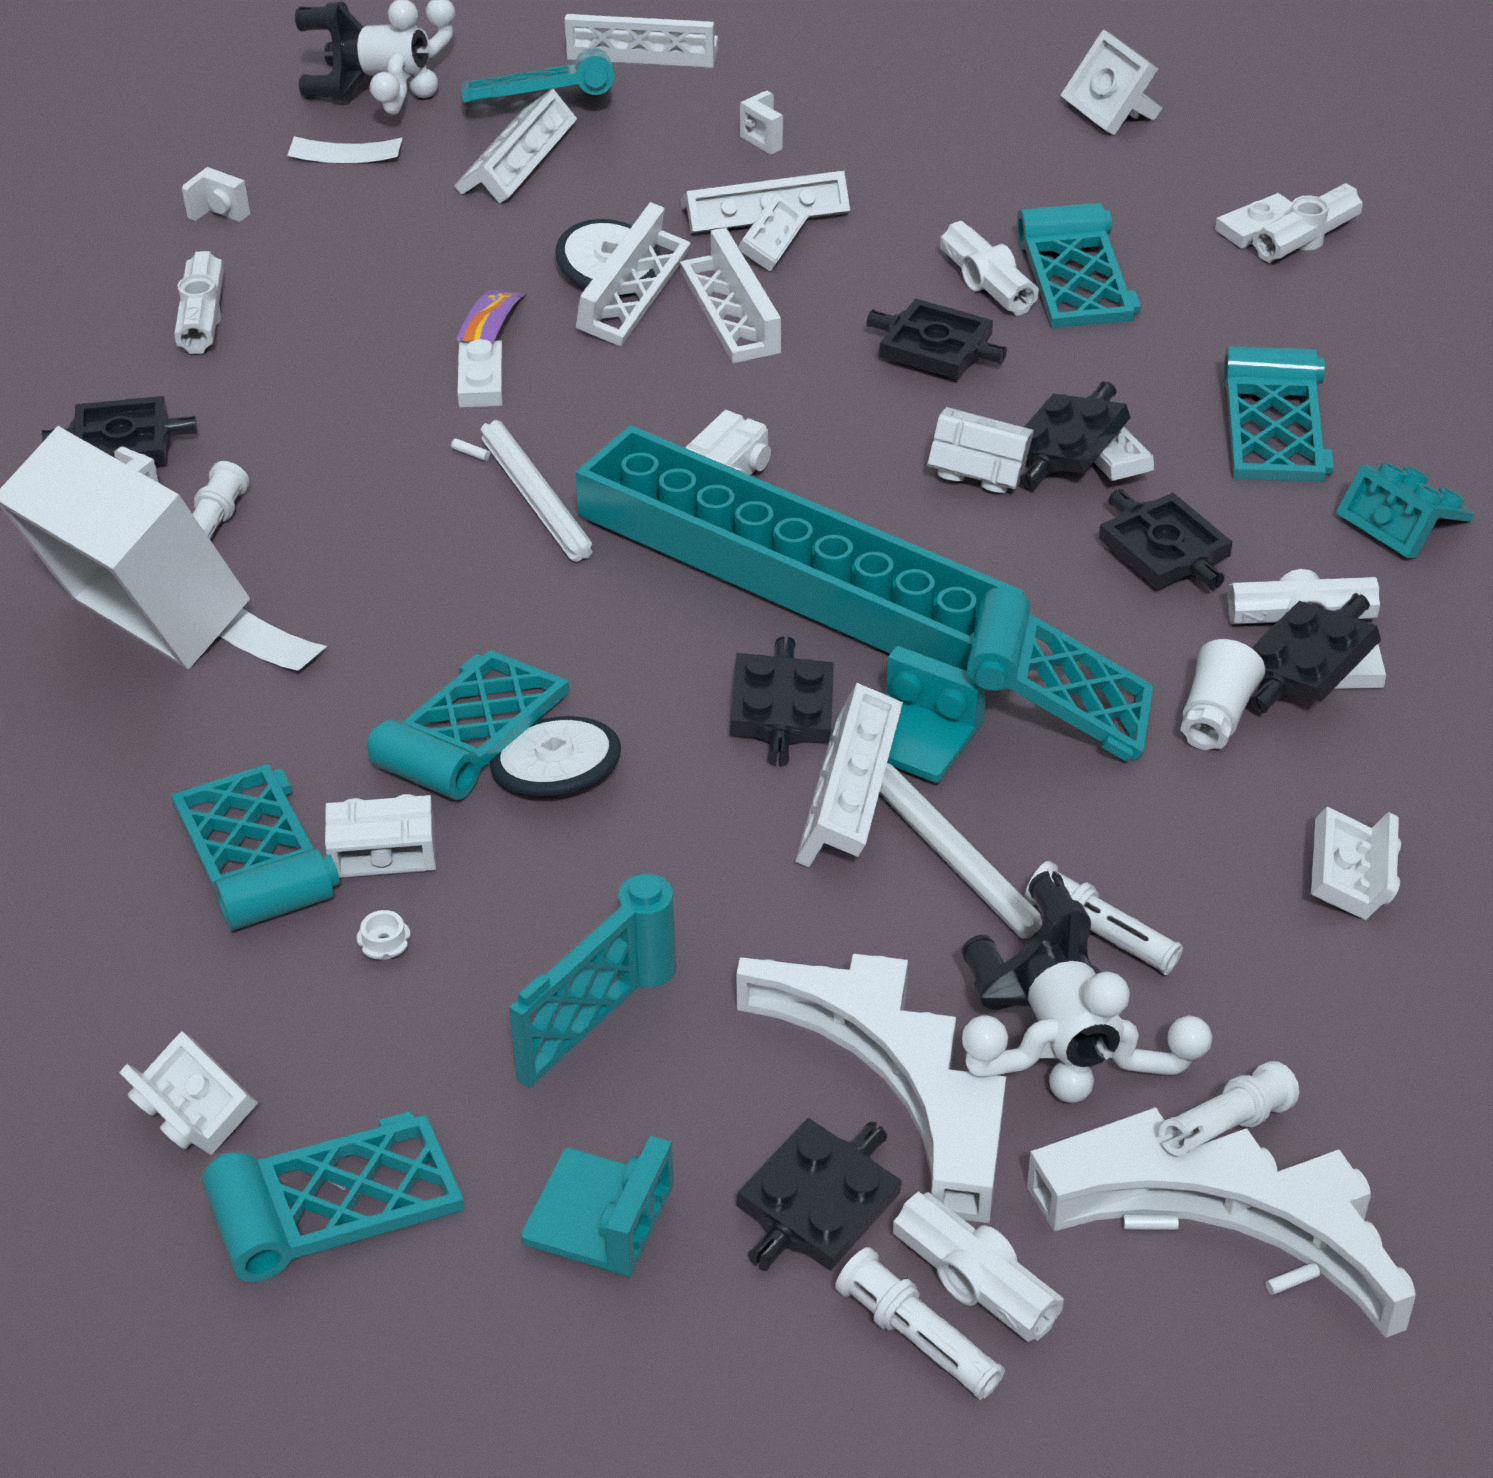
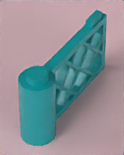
M588 48L578 55L575 64L464 81L461 88L463 102H470L579 84L583 91L591 95H600L611 88L614 82V69L610 57L605 51L599 48Z
M1100 202L1018 210L1017 236L1021 250H1026L1051 328L1134 321V314L1140 313L1141 305L1136 291L1127 290L1107 235L1111 234L1112 230L1110 211L1104 210ZM1099 246L1100 252L1094 257L1080 249ZM1053 251L1060 255L1055 260L1039 254V252ZM1071 259L1085 267L1078 272L1064 264ZM1094 271H1097L1110 278L1105 283H1102L1089 276ZM1055 274L1069 282L1064 287H1061L1048 280ZM1078 286L1094 292V294L1087 299L1073 291ZM1105 297L1119 304L1120 307L1106 308L1098 303ZM1064 301L1079 309L1077 311L1058 312L1057 307Z
M1226 347L1223 384L1224 389L1227 390L1233 479L1324 482L1325 474H1333L1332 449H1323L1317 384H1322L1324 380L1325 360L1324 357H1317L1315 348ZM1238 394H1255L1261 400L1252 406L1238 397ZM1287 395L1306 396L1307 401L1296 407L1285 400L1284 397ZM1273 406L1285 414V416L1278 421H1274L1262 412ZM1251 420L1264 430L1253 436L1243 429L1242 426ZM1297 422L1309 430V432L1299 438L1286 428ZM1275 436L1288 446L1278 453L1265 444V442ZM1254 451L1267 461L1263 464L1243 463V458ZM1299 452L1311 460L1313 465H1296L1289 458Z
M998 587L985 593L981 600L967 663V675L970 680L985 690L999 691L1008 688L1101 741L1103 749L1127 762L1129 759L1135 761L1144 753L1153 685L1030 614V603L1027 597L1020 591L1009 587ZM1035 637L1046 643L1053 655L1045 656ZM1076 662L1086 666L1095 679L1087 680ZM1060 665L1071 683L1063 685L1052 667ZM1037 670L1047 688H1043L1028 679V671ZM1117 686L1136 696L1135 703L1128 704ZM1101 689L1113 708L1105 709L1094 690ZM1078 694L1089 712L1087 713L1078 708L1070 695ZM1119 718L1130 736L1128 737L1118 731L1111 719Z
M489 650L483 656L476 653L459 667V675L405 720L399 722L395 719H388L371 731L367 740L370 762L378 768L454 800H461L472 791L481 768L569 693V680ZM492 669L509 675L507 677L482 680ZM531 688L546 690L543 693L522 695L521 690ZM514 692V697L487 700L486 694ZM479 695L480 701L452 704L457 698ZM519 712L514 718L492 721L491 715ZM484 716L485 722L463 725H457L456 719ZM449 720L450 724L448 727L433 729L425 727L427 723ZM489 737L479 748L461 742V740Z
M269 763L171 794L173 806L217 897L221 913L230 932L333 898L332 887L340 884L331 855L322 857L318 848L313 849L286 797L287 794L292 793V788L283 769L280 768L272 771ZM262 784L266 786L258 798L241 794L244 790ZM206 802L215 804L209 813L189 809ZM231 807L247 810V813L241 820L224 817ZM262 814L280 817L274 827L256 824ZM213 830L230 833L224 843L206 840ZM245 837L263 840L256 850L238 847ZM277 844L298 848L296 851L281 856L271 854ZM227 860L246 863L241 869L222 875L219 873Z
M639 874L625 880L618 892L619 908L545 975L539 974L518 993V999L509 1006L516 1079L518 1082L528 1088L532 1087L639 986L653 988L671 980L676 972L674 897L671 884L663 877L655 874ZM618 972V980L615 983H613V980ZM573 978H574V981H573V983H572L570 989L568 990V988H569V986H570V984H571V982H572V980H573ZM561 1003H562V1006H561V1008H560V1010H559V1012H558V1014H557V1016H556V1018H555V1015H556V1013H557V1011H558V1009H559V1007H560V1005H561ZM539 1008L531 1024L530 1015H532Z
M412 1111L379 1119V1127L259 1160H256L250 1154L236 1152L225 1153L215 1158L203 1172L201 1182L236 1277L245 1282L265 1281L282 1272L292 1259L464 1211L463 1196L427 1115L414 1117ZM419 1137L423 1145V1150L416 1161L391 1152L395 1143ZM350 1155H357L370 1160L360 1176L334 1166L340 1158ZM381 1165L407 1174L397 1190L371 1181ZM299 1170L313 1175L304 1191L301 1192L280 1184L277 1175ZM418 1178L440 1186L444 1193L443 1196L426 1201L408 1194ZM325 1180L350 1189L340 1206L315 1197ZM362 1194L388 1203L383 1213L369 1217L354 1212L352 1209ZM288 1203L291 1204V1205H293V1207L291 1208V1210H290V1208H289ZM305 1210L331 1219L325 1229L300 1236L296 1226Z

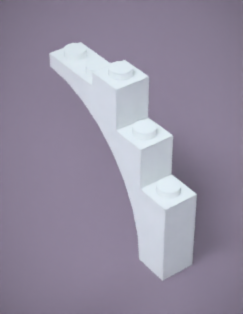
M853 954L850 970L827 966H811L776 962L768 959L759 960L740 957L736 973L737 1010L779 1018L812 1030L860 1058L886 1081L907 1108L924 1143L931 1174V1194L963 1220L990 1223L1006 1076L992 1075L980 1077L967 1071L951 1070L954 1055L956 1017L936 1015L929 1012L904 1011L907 992L908 960Z
M1155 1107L1030 1151L1027 1188L1053 1231L1096 1220L1123 1218L1124 1214L1178 1215V1219H1190L1233 1229L1279 1247L1306 1264L1315 1262L1319 1267L1320 1273L1355 1301L1385 1338L1407 1330L1416 1298L1414 1284L1408 1273L1403 1268L1396 1267L1384 1250L1381 1238L1374 1225L1369 1221H1364L1371 1199L1369 1184L1360 1170L1351 1167L1339 1149L1278 1171L1272 1154L1266 1148H1260L1246 1128L1201 1144L1182 1156H1176L1169 1153L1161 1142L1176 1136L1177 1132L1174 1131L1166 1136H1159L1160 1125L1165 1120Z

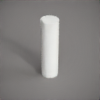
M456 438L452 441L451 448L483 461H488L490 458V451Z
M1124 1214L1123 1228L1178 1230V1215Z
M1312 1262L1265 1282L1266 1289L1270 1295L1277 1294L1319 1277L1320 1270L1317 1264Z

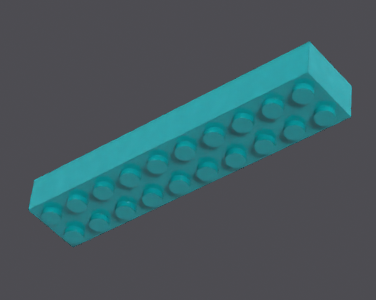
M632 425L624 429L575 471L579 516L890 654L896 646H900L967 671V663L980 604L985 593L994 588L1009 587L1020 591L1024 595V591Z

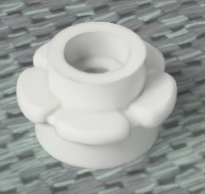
M389 910L375 911L363 919L357 934V943L360 947H363L362 951L366 956L373 959L388 960L406 950L408 946L406 940L410 938V930L397 913Z

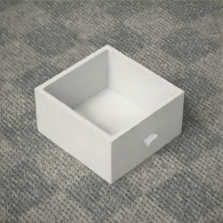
M59 426L53 430L0 488V508L72 600L187 670L193 666L250 600L248 594L179 494Z

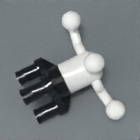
M396 0L390 4L388 19L391 25L362 26L342 1L328 2L326 6H299L295 11V23L298 30L301 32H306L307 30H328L331 33L332 42L326 43L324 52H333L332 56H324L328 66H333L330 74H302L300 76L299 91L301 96H304V99L331 97L334 101L350 100L355 87L363 77L374 76L370 82V92L377 101L382 102L383 108L388 114L396 115L400 111L407 94L406 80L408 78L409 88L415 96L419 98L431 97L437 91L438 79L434 72L427 69L426 63L429 59L435 57L452 38L453 28L451 22H453L455 16V8L452 2L449 0H431L428 3L426 17L438 29V32L430 40L426 32L415 25L418 18V10L409 0Z
M1044 871L1036 875L1029 884V893L1043 914L1042 926L1032 941L1016 956L1004 963L993 938L982 934L968 939L961 949L963 958L968 963L975 977L974 989L984 1007L990 1010H1000L1011 1006H1030L1038 1022L1028 1028L1018 1048L1005 1050L1008 1044V1034L1005 1026L997 1018L987 1015L972 1018L963 1030L962 1041L967 1052L966 1066L976 1076L985 1077L1023 1071L1033 1066L1039 1058H1058L1061 1061L1055 1065L1049 1076L1050 1088L1060 1101L1073 1104L1084 1101L1092 1092L1094 1077L1089 1067L1100 1064L1108 1058H1112L1113 1062L1124 1070L1160 1075H1176L1186 1070L1192 1063V1060L1202 1058L1211 1048L1213 1037L1209 1025L1201 1018L1188 1015L1178 1018L1169 1027L1167 1040L1171 1050L1170 1053L1135 1049L1139 1038L1137 1028L1133 1023L1123 1020L1119 1016L1129 1003L1130 991L1127 982L1116 973L1101 972L1089 961L1087 945L1091 928L1090 917L1083 905L1077 900L1072 899L1061 875L1055 871L1052 872L1051 877L1048 871Z

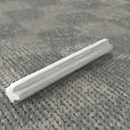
M494 420L491 424L484 423L481 427L483 433L482 441L567 556L574 562L591 557L593 553L591 550L592 541L503 423L498 420Z
M887 764L879 794L1020 938H1031L1042 926L1040 913L891 764Z

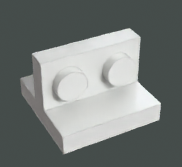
M1104 29L1060 95L1101 128L1113 135L1116 134L1128 115L1137 119L1141 113L1154 121L1163 108L1143 93L1159 68Z

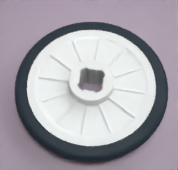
M592 219L571 226L563 232L556 244L555 254L559 267L570 280L586 289L633 225L611 219ZM656 244L653 249L656 255L660 256L661 252ZM653 269L636 271L639 279L657 277Z
M577 716L545 718L533 723L490 761V769L494 778L501 785L514 792L533 796L561 795L586 788L611 772L620 758L621 743L617 734L610 727L594 719Z

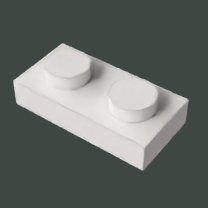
M483 339L459 342L457 392L459 408L502 406V340L494 341L493 344Z

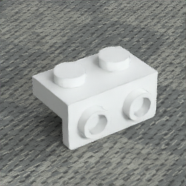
M1327 806L1315 818L1311 894L1364 920H1367L1382 904L1388 905L1396 896L1400 886V878L1397 876L1398 854L1401 848V840L1398 838L1399 817L1387 812L1370 828Z
M183 1031L175 1037L144 1073H141L129 1064H126L119 1072L133 1086L127 1094L130 1099L151 1116L158 1112L165 1119L160 1129L184 1150L193 1143L212 1155L258 1104L193 1038Z

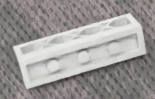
M566 14L565 17L567 60H576L578 55L588 48H599L606 52L611 62L714 68L718 52V35H714V22Z
M551 89L526 106L454 185L455 188L462 195L482 182L497 202L501 203L511 196L577 120L576 116L556 91Z
M844 171L686 191L680 199L682 211L687 210L691 234L710 232L711 230L721 228L732 229L752 226L774 193L807 214V218L845 214L850 211Z
M652 202L648 204L581 294L575 328L622 347L679 267L680 261L684 260L690 250L691 242L661 230L665 212L664 207ZM657 244L674 251V253L657 256L653 248ZM653 269L657 276L639 279L636 271ZM636 292L639 301L622 303L619 295ZM619 316L622 325L617 329L600 321L604 318Z
M727 228L711 230V255L680 261V272L732 363L780 354L781 317ZM710 270L715 271L712 278L696 274ZM713 292L728 295L725 300L710 297ZM728 314L742 319L739 323H735L723 318ZM740 337L757 342L737 346L736 344Z
M856 683L835 719L795 862L810 867L824 843L854 856H859L866 845L903 702Z

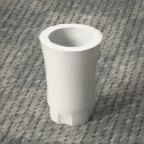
M1217 639L1204 644L1199 650L1196 673L1189 698L1183 710V720L1180 731L1184 733L1190 745L1207 751L1212 748L1222 749L1228 743L1230 736L1237 728L1250 697L1265 675L1264 662L1252 648L1235 640Z

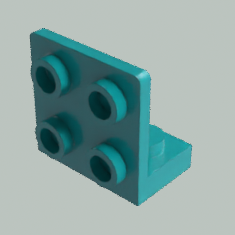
M1382 462L1380 467L1361 464L1336 511L1338 515L1403 556L1414 559L1417 558L1438 518L1471 522L1475 515L1473 511L1463 506L1465 498L1458 493L1444 487L1436 490L1427 484L1429 477L1423 472L1407 465L1400 469L1387 462Z
M896 646L888 656L886 695L903 703L887 764L937 783L941 781L984 723L986 690L975 685L965 670Z
M649 1136L640 1157L632 1156L628 1164L572 1148L564 1149L521 1232L522 1244L631 1277L674 1186L672 1142Z

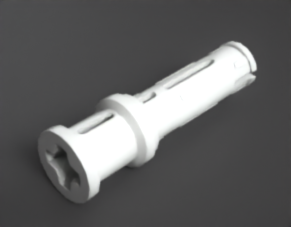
M219 461L213 465L209 472L210 481L207 486L200 488L194 497L195 510L193 516L209 539H211L221 522L230 519L235 511L234 502L236 498L243 495L249 487L247 473L235 463L228 461Z
M1051 861L1044 862L1036 870L1031 880L1044 871H1048L1050 877L1053 871L1059 873L1058 866ZM1059 873L1072 899L1080 902L1090 917V930L1160 970L1164 975H1168L1174 969L1183 952V945L1181 943L1174 942L1141 923L1136 918L1099 899V893L1096 891V888L1088 882L1080 885ZM1028 884L1025 899L1034 907L1037 906V903L1029 893Z
M1277 1061L1266 1062L1258 1066L1252 1076L1240 1075L1229 1080L1224 1087L1223 1094L1176 1117L1163 1121L1160 1125L1159 1136H1166L1174 1131L1177 1134L1161 1143L1169 1153L1182 1156L1190 1152L1191 1149L1238 1125L1244 1127L1257 1126L1265 1122L1270 1112L1281 1113L1295 1105L1299 1096L1297 1079L1286 1065Z
M866 1247L856 1253L839 1274L835 1289L844 1297L852 1295L874 1313V1322L882 1329L893 1330L896 1328L933 1361L960 1381L976 1398L982 1400V1398L988 1397L1002 1380L1005 1368L983 1353L957 1329L919 1299L920 1293L917 1290V1286L909 1279L901 1281L878 1262L879 1255L872 1248Z

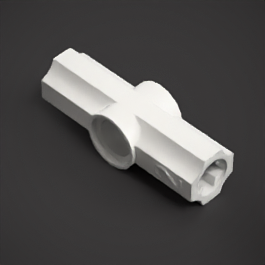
M1346 183L1320 197L1311 195L1297 197L1292 202L1290 213L1254 232L1252 244L1256 247L1259 258L1268 263L1296 249L1314 250L1320 248L1323 245L1325 233L1361 214L1363 202L1358 197L1356 188Z
M963 221L950 224L948 230L940 237V249L961 267L963 279L970 290L978 292L985 289L1015 316L1027 313L1032 304L1038 300L1039 288L1016 268L1014 256L1006 245L999 244L992 247Z
M210 251L195 252L194 256L186 261L184 278L177 285L180 303L174 333L177 346L183 347L189 354L204 353L205 349L213 344L216 325L222 319L219 301L224 267L222 259L214 257Z
M1293 570L1285 574L1280 581L1229 584L1227 594L1228 616L1230 624L1277 623L1298 601L1335 611L1339 610L1354 593H1358V595H1364L1370 603L1369 609L1358 619L1378 618L1380 608L1379 585L1376 577L1320 579L1311 570Z
M918 1191L904 1203L900 1214L893 1221V1234L937 1268V1274L941 1283L956 1300L968 1306L979 1302L1027 1342L1032 1339L1036 1341L1041 1339L1052 1328L1054 1321L1062 1312L1064 1298L1017 1262V1256L1013 1247L999 1231L985 1225L975 1229L929 1192L921 1194Z

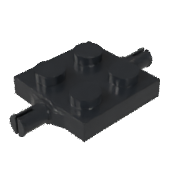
M916 298L906 310L898 315L895 314L893 316L872 309L867 317V327L888 332L879 344V357L895 361L904 366L916 367L936 373L942 377L958 380L968 365L975 359L981 358L1002 365L1006 358L1007 347L987 342L993 330V320Z
M1102 381L1092 395L1086 398L1065 394H1052L1024 426L1034 430L1026 460V465H1030V467L1020 476V481L1027 489L1032 488V490L1036 489L1043 478L1051 472L1070 471L1084 474L1131 418L1127 404L1110 401L1117 393L1112 383Z
M164 396L75 404V418L70 423L69 428H63L114 458V451L123 446L154 459L155 465L166 464V445L171 436L197 434L198 431L195 415L169 418ZM54 429L42 430V442Z
M1121 488L1118 489V492L1115 490L1111 493L1108 500L1109 504L1115 507L1121 515L1100 524L1099 540L1158 590L1189 575L1196 576L1210 590L1217 589L1222 585L1225 576L1213 567L1212 564L1231 556L1233 542L1175 493L1168 494L1154 501L1142 503L1136 502Z
M1354 593L1339 610L1335 611L1298 601L1252 647L1262 658L1265 665V675L1261 681L1265 685L1250 698L1253 708L1258 712L1266 713L1281 696L1285 695L1304 696L1322 702L1381 641L1377 625L1358 620L1370 607L1368 599L1362 594Z
M785 636L776 639L775 656L736 653L730 735L756 737L769 742L768 761L775 766L778 752H780L779 766L786 765L789 762V744L800 742L828 744L831 734L834 662L795 659L796 643L789 636L786 650L784 649Z
M808 1117L740 1189L737 1194L736 1206L759 1221L767 1232L765 1237L748 1253V1257L754 1266H757L760 1262L759 1269L767 1271L785 1249L806 1254L829 1271L839 1263L900 1194L902 1180L870 1158L874 1151L887 1139V1133L882 1126H879L876 1130L877 1123L868 1122L852 1142H848L838 1138Z

